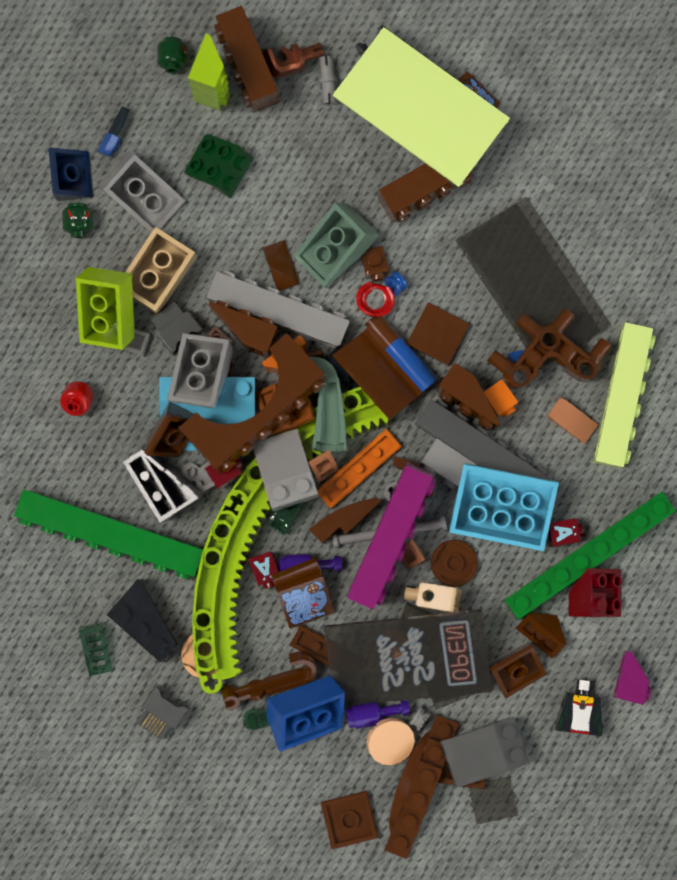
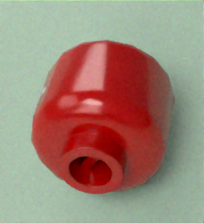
M71 382L65 387L61 395L60 405L69 415H84L93 402L94 393L91 387L84 382Z

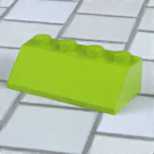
M205 34L188 80L195 102L220 111L222 105L227 106L231 96V93H229L230 87H228L224 65L209 34Z

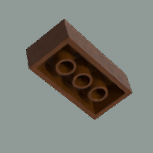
M242 5L217 15V24L214 25L215 33L220 45L225 44L223 49L228 65H234L232 67L233 76L237 86L243 87L241 92L246 107H251L253 113L279 103L277 87Z
M425 163L379 189L378 200L390 221L393 223L397 220L398 223H401L411 216L410 212L416 209L422 211L431 205L430 201L438 197L441 200L450 195V190L456 187V185ZM475 166L459 188H463L472 182L471 178L474 175Z

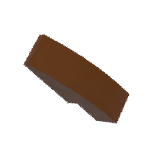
M373 498L349 504L327 515L309 530L322 544L339 528L345 534H348L381 503V500Z

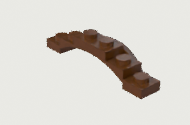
M436 714L430 731L425 733L412 752L395 791L389 819L390 836L385 846V851L405 859L408 858L446 760L440 741L454 737L459 723Z

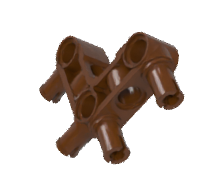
M563 309L552 324H542L541 326L524 313L516 322V325L532 337L530 344L516 362H510L497 350H494L487 361L503 373V378L513 389H521L529 384L539 373L538 369L544 361L548 359H553L565 369V373L579 382H586L596 376L601 366V360L611 349L612 345L601 338L588 354L564 336L563 332L575 316L567 309ZM544 335L552 338V346H547L543 343ZM582 364L589 367V376H584L580 372ZM516 371L524 375L523 383H518L514 380V373Z

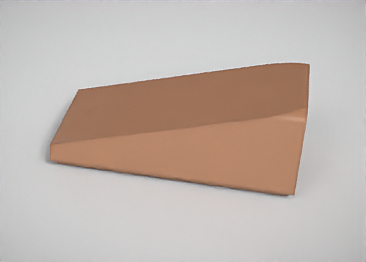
M562 397L558 399L546 416V418L584 444H586L598 426L596 422Z

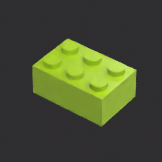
M87 267L76 277L79 343L123 350L135 338L132 274Z

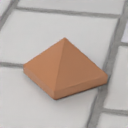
M413 540L405 544L406 550L402 557L409 570L425 560L421 548Z

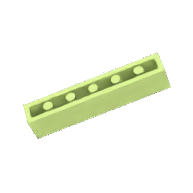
M626 322L622 325L593 463L619 469L623 468L624 464L629 463L631 451L627 449L629 441L634 440L636 427H632L634 418H638L641 404H637L639 395H643L646 382L642 381L643 374L648 372L651 361L650 358H647L649 349H653L656 336L652 335L653 328Z

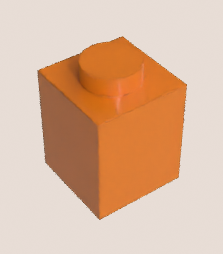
M502 379L484 391L497 418L501 415L506 418L516 411L514 406L518 404V401Z

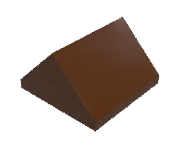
M168 402L147 439L144 453L147 456L180 457L189 441L181 433L179 427L194 414L172 402Z
M528 642L487 666L505 698L547 675L533 645Z

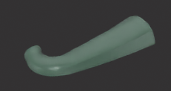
M310 357L325 373L327 379L325 386L319 391L312 448L319 452L329 450L330 453H344L347 450L346 430L338 375L334 367L325 359Z

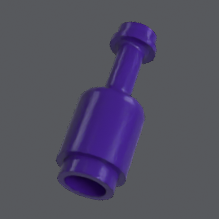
M285 554V557H279V572L312 559L311 554ZM334 556L333 559L317 560L320 569H334V572L342 571L341 556Z
M400 700V704L380 707L377 702L353 705L350 709H346L349 728L355 727V729L377 726L376 723L385 716L402 713L404 717L410 714L408 700Z

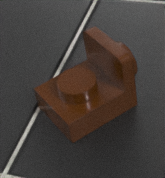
M383 246L368 249L361 256L366 279H372V282H376L386 278L385 275L389 274V267L387 266Z

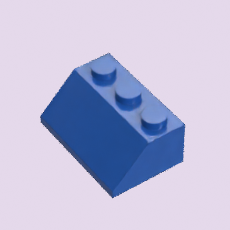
M331 676L267 698V719L280 752L343 728L345 692Z

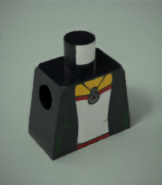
M577 680L576 693H564L554 730L602 737L601 698L590 696L591 681Z

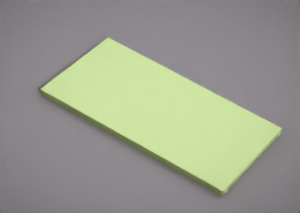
M384 27L333 94L334 98L457 187L463 184V181L510 119Z

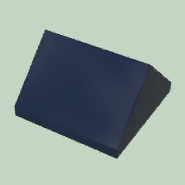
M48 148L52 192L57 201L92 198L89 152Z

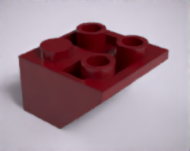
M587 569L569 591V616L621 617V569Z

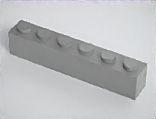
M223 270L222 273L216 271L206 297L209 302L216 303L217 300L230 304V308L238 311L239 308L245 309L253 313L252 316L259 320L261 317L269 318L275 321V326L333 348L342 345L349 326V320H346V315L336 311L330 314L325 312L324 307L318 304L311 303V306L303 304L302 299L289 295L287 298L279 295L280 291L275 288L267 287V289L258 287V283L245 278L242 281L236 279V275L229 271Z

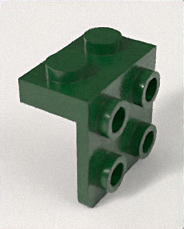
M206 134L188 163L185 174L213 186L222 195L231 198L246 170L249 168L253 157L236 144Z

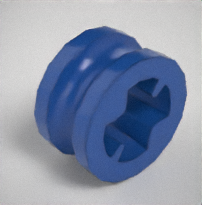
M393 272L391 277L385 278V285L392 289L395 296L407 289L405 279L398 272Z

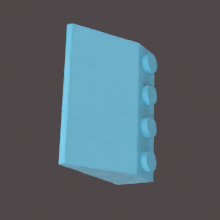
M159 377L160 416L169 402L167 398L172 377ZM227 377L215 408L172 403L193 414L197 412L206 420L214 423H239L256 415L255 377ZM188 442L183 451L197 450L190 442Z
M464 463L454 502L449 533L544 551L559 482Z

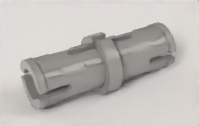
M323 56L319 58L321 70L319 84L322 85L323 105H330L329 96H331L332 105H336L338 100L333 97V94L336 90L338 79L335 77L334 57L327 56L328 66H326V59Z

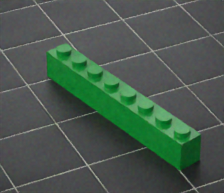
M24 489L22 491L14 517L20 518L18 522L29 527H32L33 523L41 525V531L53 535L56 531L64 533V539L76 543L78 538L87 541L86 546L100 550L101 546L109 548V554L121 558L123 553L132 556L131 561L145 565L146 561L154 563L153 569L167 573L168 569L177 571V577L190 580L191 576L197 577L203 549Z
M663 492L656 494L503 600L515 619L519 620L580 578L587 569H593L676 512V510Z

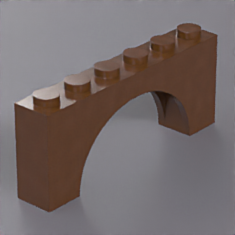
M287 333L269 348L272 357L277 362L278 383L271 400L259 413L239 423L218 424L206 420L196 412L179 427L184 437L219 475L223 471L226 473L231 470L235 465V461L241 455L244 457L249 454L253 449V445L258 440L266 439L271 434V429L274 426L284 423L289 418L291 411L295 408H301L307 402L308 396L313 392H319L325 386V381H327L325 373Z

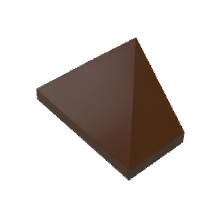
M284 240L262 248L277 290L282 291L300 284Z
M529 613L516 627L520 633L552 659L567 644L557 615Z

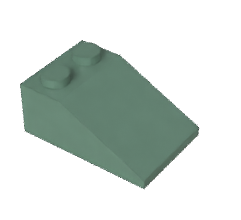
M334 203L294 257L324 288H327L368 250L379 234L349 204Z

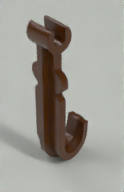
M305 651L290 653L289 661L292 666L305 665L301 668L265 677L262 681L259 679L251 680L248 685L242 687L224 686L221 689L226 710L236 709L240 702L245 700H260L266 694L272 695L311 682L315 678L317 664L314 658Z

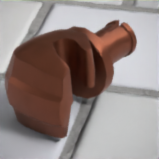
M320 42L304 48H300L297 43L290 45V50L285 47L280 48L279 53L284 57L285 62L277 59L273 55L271 48L263 50L262 54L271 76L283 78L304 70L305 62L323 57L324 51L323 49L320 50L322 47Z

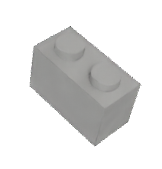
M438 438L420 463L424 466L423 469L433 473V477L437 474L443 478L442 483L452 490L458 488L463 464L477 465Z

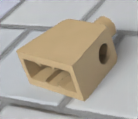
M420 582L419 587L406 586L404 599L417 601L416 606L458 614L462 590ZM429 592L434 594V598L431 601L427 600Z

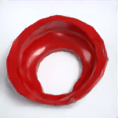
M370 281L359 288L356 294V303L359 310L365 315L380 317L392 310L395 304V295L389 286L375 284ZM372 289L383 291L385 302L379 309H371L366 303V298Z

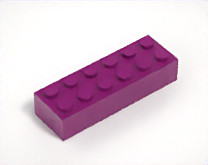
M408 461L406 462L348 591V599L373 610L376 604L381 605L386 594L385 583L390 584L396 572L394 563L396 560L401 561L406 550L404 541L405 539H411L416 528V524L413 521L415 517H421L426 506V502L423 499L425 495H431L436 480L433 479L432 472Z

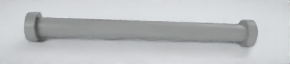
M445 516L440 517L438 520L415 523L414 533L436 529L447 530ZM376 530L337 536V533L332 534L334 548H339V545L372 540Z

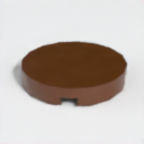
M447 540L439 544L433 551L430 560L431 570L435 578L442 584L450 587L462 586L468 583L475 576L478 568V560L474 549L466 542L460 540Z

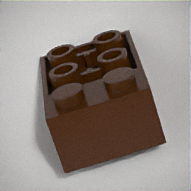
M217 300L216 303L209 302L211 311L247 351L265 358L270 357L269 348L274 345L279 333L278 327L274 324L275 321L266 317H261L259 320L252 316L253 313L245 309L239 308L238 311L230 308V304Z
M454 363L438 386L437 392L440 393L438 397L449 405L451 402L458 405V411L466 417L470 418L472 415L479 420L478 424L488 431L491 428L496 430L501 423L476 377Z

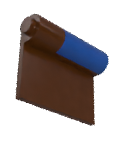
M373 316L365 323L367 328L364 332L334 353L333 357L390 420L429 389L438 378L383 316L379 318Z

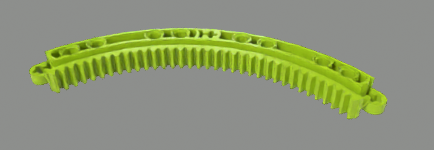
M361 387L341 394L346 436L351 440L354 439L353 432L362 435V428L370 432L372 424L376 429H379L381 421L385 426H388L389 419ZM348 398H355L358 401V405L353 409L347 408L344 404ZM316 407V408H314V411H315V414H316V416H317V407ZM316 420L295 428L298 430L308 462L314 459V456L318 457L321 455V452L315 451L312 448ZM256 458L247 466L227 495L211 527L201 556L195 584L192 615L194 660L201 688L209 694L219 692L223 686V680L238 677L237 675L243 672L242 669L235 667L241 661L234 659V656L239 654V651L232 648L238 645L237 641L232 640V637L236 636L237 632L231 630V628L237 626L236 622L231 621V618L237 617V613L233 612L232 609L238 607V604L233 602V599L239 598V595L234 590L241 588L235 582L243 578L238 574V571L245 570L240 565V562H247L248 560L243 556V553H250L246 545L254 544L250 536H257L258 533L254 528L262 527L258 520H266L267 517L264 515V511L271 512V508L268 505L270 502L262 478L258 480L251 478L252 470L259 468ZM242 496L243 505L238 504L234 509L238 513L237 516L233 512L226 510L227 508L233 509L235 505L232 501L233 498L238 499ZM223 525L229 528L228 535L224 538H219L216 533L217 529ZM213 552L218 553V563L215 565L208 564V555ZM202 614H208L210 617V623L206 627H200L198 624V618ZM203 643L211 645V652L207 656H202L199 652V647ZM216 670V673L211 674L214 680H218L214 690L205 686L209 678L207 675L203 676L202 671L212 672Z

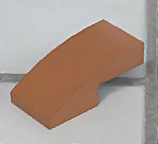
M329 450L308 462L318 482L339 471Z

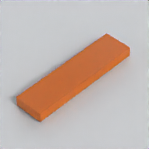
M385 429L317 489L318 495L332 509L402 447L401 444Z

